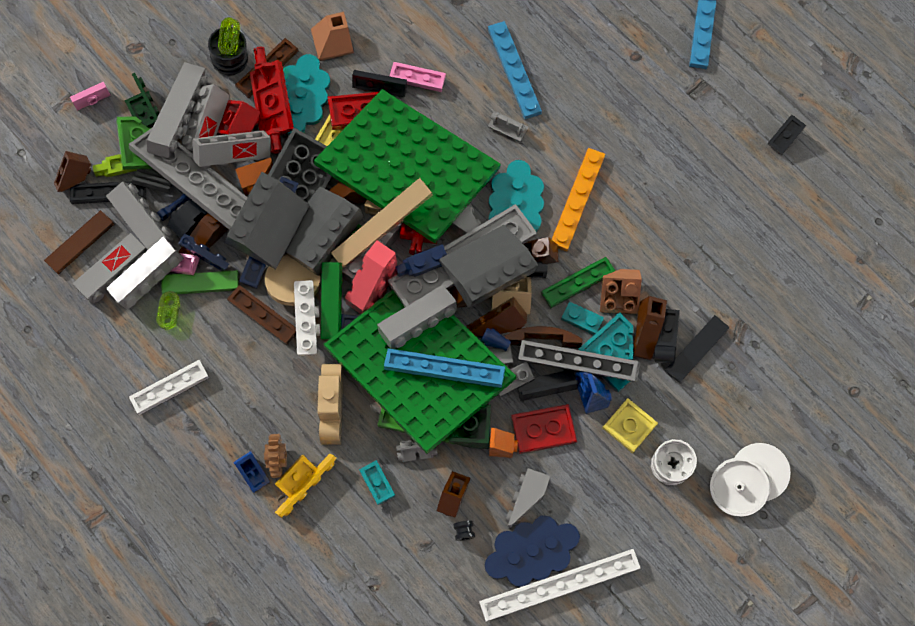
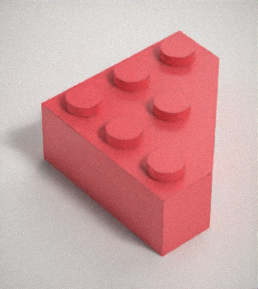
M378 240L365 254L362 260L364 262L362 265L363 269L362 271L360 269L357 271L352 281V292L348 291L345 296L346 304L359 314L364 313L374 305L378 298L384 297L387 292L386 288L389 286L388 280L397 275L395 268L397 266L396 253Z

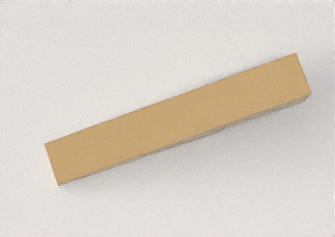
M419 178L332 251L331 254L338 262H342V268L346 267L377 240H380L399 225L406 216L432 197V192Z

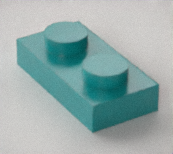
M569 301L561 320L595 335L604 317Z
M377 460L359 469L377 505L395 497Z

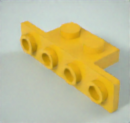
M328 454L315 467L304 455H301L275 483L288 497L275 513L281 518L289 515L294 508L293 505L305 498L307 495L306 491L321 480L320 476L334 466V461L337 458L332 454Z

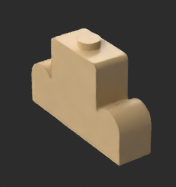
M322 364L321 376H319L318 384L319 439L321 445H341L343 366L341 364Z

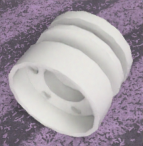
M675 439L661 444L651 458L653 475L665 485L675 486L683 483L693 474L697 464V457L693 448L688 443ZM671 460L673 463H677L674 469L671 465H668Z

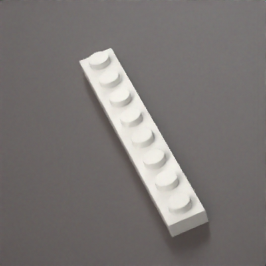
M634 549L484 599L479 601L487 622L639 570L640 565Z

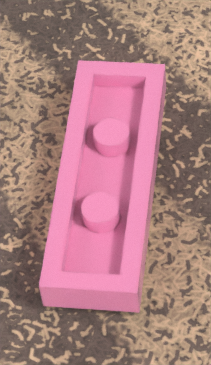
M393 62L390 76L407 79V85L442 92L446 73Z

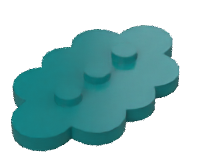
M311 54L301 56L296 66L289 65L283 68L293 127L301 132L305 131L307 125H315L322 120V107L328 102L326 90L329 89L331 83L329 74L326 71L320 70L318 58Z
M515 160L508 165L507 173H499L492 180L491 187L493 193L489 197V207L492 211L489 214L488 220L516 204L537 232L542 222L540 213L544 208V200L541 197L544 183L538 176L531 175L528 163L522 160Z

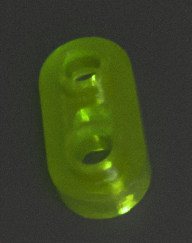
M227 17L221 22L218 40L219 51L226 55H232L236 52L239 40L240 24L231 17Z
M173 291L162 294L159 301L156 321L165 330L172 329L177 323L180 298ZM169 301H174L172 305H168ZM167 318H170L169 323H164Z

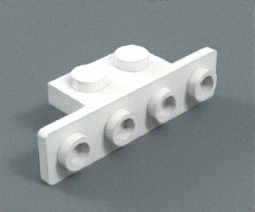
M295 281L297 355H316L317 336H320V324H316V317H319V306H315L313 281Z

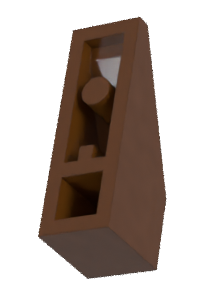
M207 213L197 224L190 236L194 238L196 244H203L210 248L229 229ZM183 247L179 250V253L193 255Z
M512 297L467 325L466 328L476 337L483 336L487 328H493L500 334L509 333L525 326L527 323V313L517 300Z

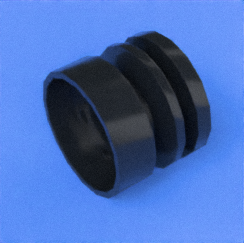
M233 27L216 29L208 40L210 59L214 69L224 75H235L242 72L248 63L247 43L244 34Z

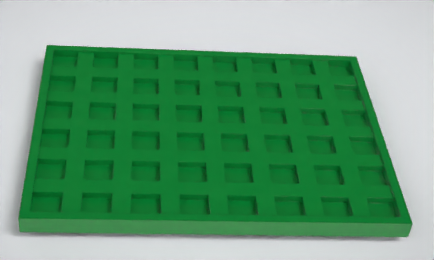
M383 89L314 160V165L381 209L385 208L416 180L421 178L433 196L406 216L402 222L433 243L438 241L501 166V163Z
M392 290L324 343V347L419 447L428 454L516 380V375L454 315L442 319L436 326L429 327L420 336L411 338L402 347L395 348V350L504 366L505 373L502 388L385 370V358L390 347L379 334L377 324L405 308Z

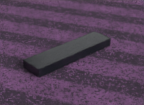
M121 182L77 184L70 188V203L110 202L106 195ZM135 185L139 190V196L146 199V187Z
M714 315L675 358V363H671L665 371L677 382L681 383L730 327Z

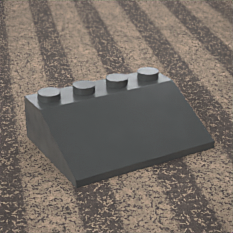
M293 128L268 175L277 180H280L282 176L299 183L295 194L305 202H308L319 187L326 188L331 178V175L314 165V160L327 146Z
M261 172L224 243L276 270L309 204L279 180Z
M319 187L307 202L309 207L285 251V254L317 276L322 273V262L331 261L334 257L331 252L347 240L364 218L358 207L322 187Z
M505 225L492 230L439 259V262L469 308L533 274L538 266L529 250Z

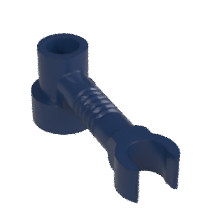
M183 194L169 206L160 209L157 212L158 216L162 221L166 220L173 211L190 198Z

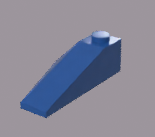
M576 372L575 379L579 382L578 392L585 413L588 414L608 408L612 397L610 391L606 390L605 385L591 373Z

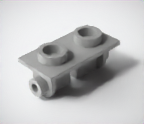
M499 112L492 113V120L488 125L489 128L521 142L528 129V126Z
M527 361L510 369L516 375V380L499 393L500 396L535 379Z
M402 441L400 445H396L397 451L401 450L400 453H397L398 461L402 460V462L416 460L415 453L419 452L420 459L434 458L437 455L436 447L426 454L417 443H412V441Z

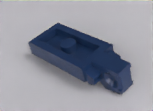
M187 234L181 237L178 245L220 271L227 269L229 263L226 262L224 256L217 253L214 255L209 252L210 249L207 246L196 244L194 238Z
M443 244L403 260L402 264L395 266L398 277L409 274V277H416L442 267L439 259L447 255Z

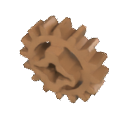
M270 434L268 444H265L264 460L266 468H270L269 471L272 478L281 477L283 467H287L286 444L282 443L280 434Z

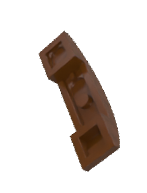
M547 326L526 327L505 335V338L511 341L510 345L521 346V342L524 339L562 340L563 348H580L583 343L582 338L569 331Z

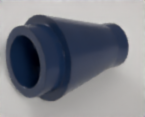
M487 328L481 339L485 346L505 352L511 343L510 340L493 328Z

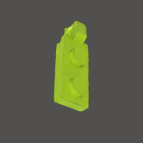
M120 154L105 157L102 164L93 165L96 177H112L137 171V169L122 170Z

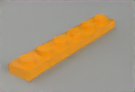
M591 148L587 149L552 237V240L558 244V249L566 252L569 249L603 163L605 153Z

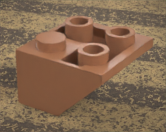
M344 12L327 15L311 28L319 61L354 53Z
M619 269L603 276L600 312L638 314L642 282L640 270Z

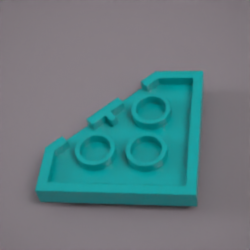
M619 312L578 350L633 360V325ZM602 376L617 392L621 391L630 382Z

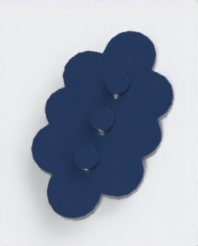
M545 515L536 518L533 524L521 522L515 527L513 532L503 531L498 534L494 544L496 552L487 557L485 571L493 579L507 577L510 584L519 588L528 585L532 579L537 581L546 579L551 571L560 572L567 568L571 558L569 551L579 543V531L572 524L566 523L558 526L553 518Z

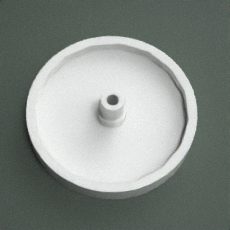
M754 443L741 449L735 456V458L752 460L765 471L770 485L767 501L778 497L787 488L791 474L790 465L785 455L778 448L766 443Z
M732 458L724 461L715 469L711 477L710 491L714 502L721 510L733 516L754 514L763 507L769 496L770 485L765 471L757 463L746 458Z

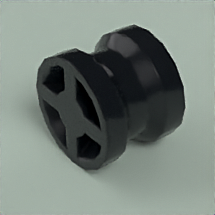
M461 521L453 524L457 533L455 536L456 541L475 538V533L472 531L473 521Z

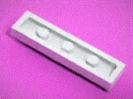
M197 360L129 396L137 414L141 415L203 382L209 376L201 361Z

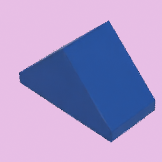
M251 451L233 462L253 493L270 482Z

